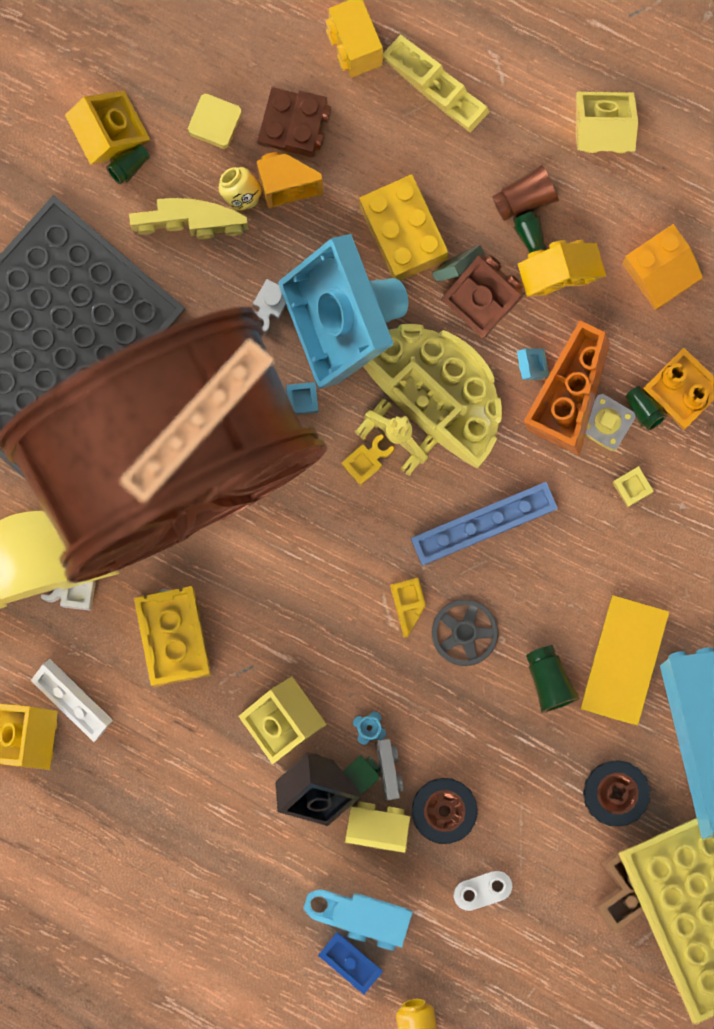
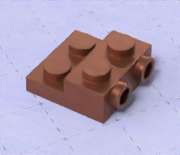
M271 87L257 143L313 158L315 149L321 150L324 133L320 132L323 122L328 123L331 106L327 105V97L300 90L298 93Z
M479 255L441 298L450 309L482 338H485L526 294L521 290L524 286L523 283L512 274L507 277L500 270L502 264L492 255H489L487 258L484 255Z

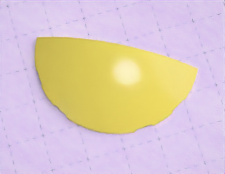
M401 324L398 328L390 329L389 333L394 345L363 367L387 396L423 431L432 436L433 439L451 453L478 469L490 454L497 440L498 426L502 418L501 398H498L494 385L495 378L489 366L469 344L445 330L436 332L425 329L420 324Z
M44 511L23 512L0 520V609L7 607V603L57 588L65 590L113 576L120 572L117 570L91 580L70 583L64 574L66 568H63L59 561L66 548Z

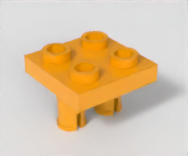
M683 348L642 390L664 408V412L681 429L685 430L714 401V376Z

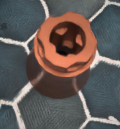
M540 165L515 183L501 189L502 192L492 196L503 221L513 216L516 218L541 206L559 201L556 190L543 165Z

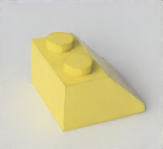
M576 93V141L578 151L588 153L598 151H613L615 153L636 151L638 115L634 93Z
M292 676L269 690L238 716L272 764L327 725Z
M358 802L357 807L351 806L345 843L405 853L410 816L404 815L405 809L387 807V812L376 811V804Z

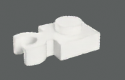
M266 279L253 302V306L259 309L256 312L259 320L264 322L262 327L264 330L263 335L270 328V317L272 316L279 320L286 307L279 285Z
M92 581L65 590L57 588L50 595L41 594V598L50 603L61 599L60 606L63 608L91 611L96 582Z

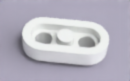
M492 871L462 881L454 890L455 903L463 910L472 911L502 901L510 895L512 881L507 874L501 871ZM496 880L501 881L503 884V888L499 892H495L492 889V883ZM466 890L474 892L475 897L472 901L464 900L463 894Z

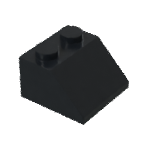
M307 752L275 781L278 813L326 826L330 825L361 798L360 791L333 759L322 757L315 753Z

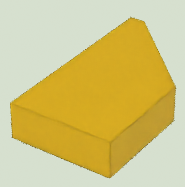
M419 577L390 585L403 638L409 636L426 607Z

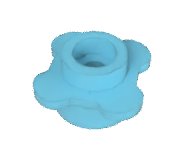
M371 712L369 716L363 718L361 716L354 718L353 726L358 730L359 736L357 739L360 744L366 745L370 740H382L385 738L386 731L381 726V715L378 712ZM368 725L372 726L371 731L367 730Z

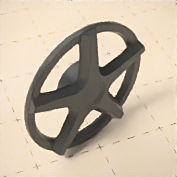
M457 600L449 603L439 611L432 626V640L437 652L448 662L459 666H471L485 660L494 650L498 639V627L494 616L484 605L472 600ZM469 605L462 621L454 619L446 614V612L455 606ZM478 608L488 616L493 629L480 628L474 625ZM440 620L452 630V635L441 645L437 638V627ZM492 638L487 651L477 658L474 641L476 639ZM460 644L463 646L469 660H457L445 652Z

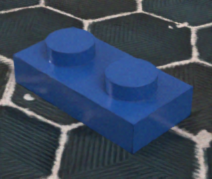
M338 932L318 954L322 960L363 995L383 972L382 969Z

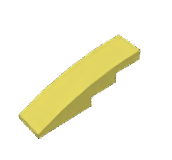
M401 34L383 53V59L402 77L468 132L471 133L489 113L488 107L468 93L463 84L445 72L440 63Z

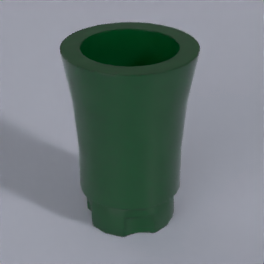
M553 645L541 647L526 655L530 664L528 668L537 691L541 713L559 709L580 699L563 668L559 655H556Z

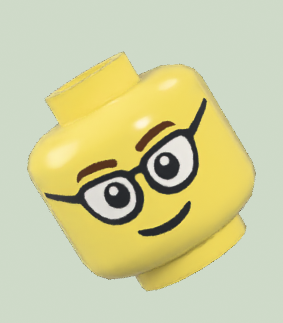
M234 167L222 174L218 190L223 199L233 209L245 210L253 208L258 203L262 187L248 169Z

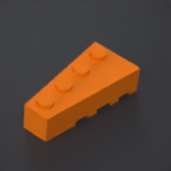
M581 320L578 322L523 421L529 432L578 456L581 453L610 345L606 332Z

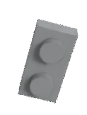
M390 739L376 741L385 801L399 799V792H403V782L401 774L396 775L394 763L399 761L396 744L391 745Z

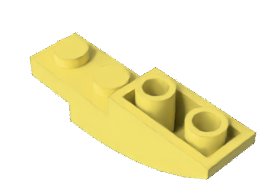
M157 199L158 210L129 214L132 231H138L140 235L155 233V229L167 228V231H180L184 229V226L188 225L191 236H197V239L213 238L214 234L217 233L236 236L242 234L243 230H249L246 216L219 204L195 199Z

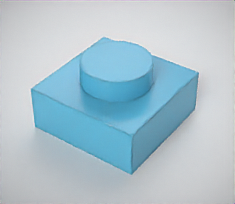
M525 348L517 351L522 380H542L548 378L549 370L544 349Z
M315 382L286 385L287 396L296 415L319 413Z

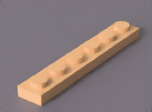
M249 339L120 479V484L145 504L273 364L274 359Z

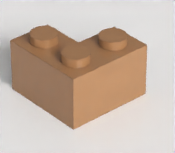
M628 846L622 847L601 863L618 888L594 905L606 924L614 932L619 931L644 913L619 856L620 852L630 848Z

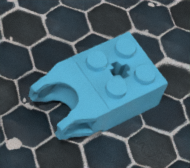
M320 889L309 892L303 908L310 918L349 931V938L365 942L366 937L378 940L377 946L391 951L395 950V946L402 948L412 916V910L359 893L354 892L353 898ZM320 896L325 898L328 903L327 910L322 913L315 912L311 907V900L314 897Z

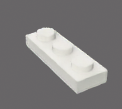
M51 659L47 660L31 681L93 742L100 738L113 720Z

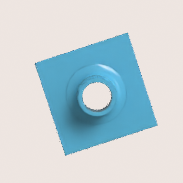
M351 234L331 238L278 281L318 389L339 384L394 345L386 323L403 317L408 310V295L400 280L388 278L369 281Z

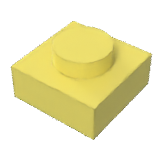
M639 466L612 482L627 508L654 492Z

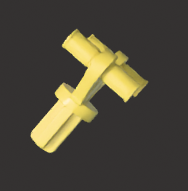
M382 398L373 411L368 410L364 415L365 420L355 430V433L359 436L362 432L360 438L365 439L374 426L379 427L386 433L389 441L394 444H400L410 453L409 459L400 467L403 472L409 467L405 474L410 476L420 463L424 464L428 459L427 454L437 444V441L433 439L429 443L432 436L427 435L418 446L411 437L412 426L407 416H396L391 420L383 417L392 405L389 402L386 404L387 400Z

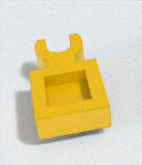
M382 434L374 438L372 447L369 450L362 444L341 463L342 467L360 486L382 468V464L378 459L389 457L394 451L393 446H390L385 451L378 448V444L384 439Z

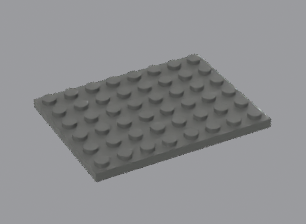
M54 195L0 254V431L19 412L54 387L104 358L170 328L185 311V307ZM0 449V458L25 478L18 465L9 462L4 451Z

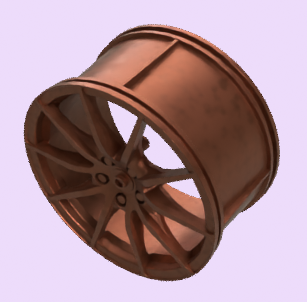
M235 307L206 314L136 342L54 387L19 412L0 431V449L4 451L9 462L18 465L66 548L59 561L62 567L66 568L64 574L68 582L78 583L109 574L188 539L200 529L216 521L229 518L287 484L310 468L327 452L328 448L322 439H318L319 435L315 428H302L272 364L145 504L120 484V479L249 339L268 354L261 339L264 330L260 322H258L259 317L253 308Z

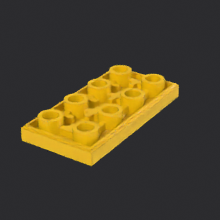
M614 595L611 596L580 710L638 726L669 611Z

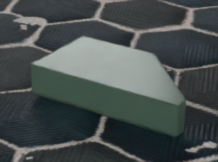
M481 245L445 261L432 271L435 281H443L462 274L479 255H484Z

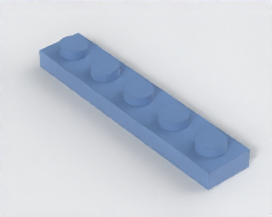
M544 482L412 537L411 542L421 565L424 566L556 511L558 508L547 482Z

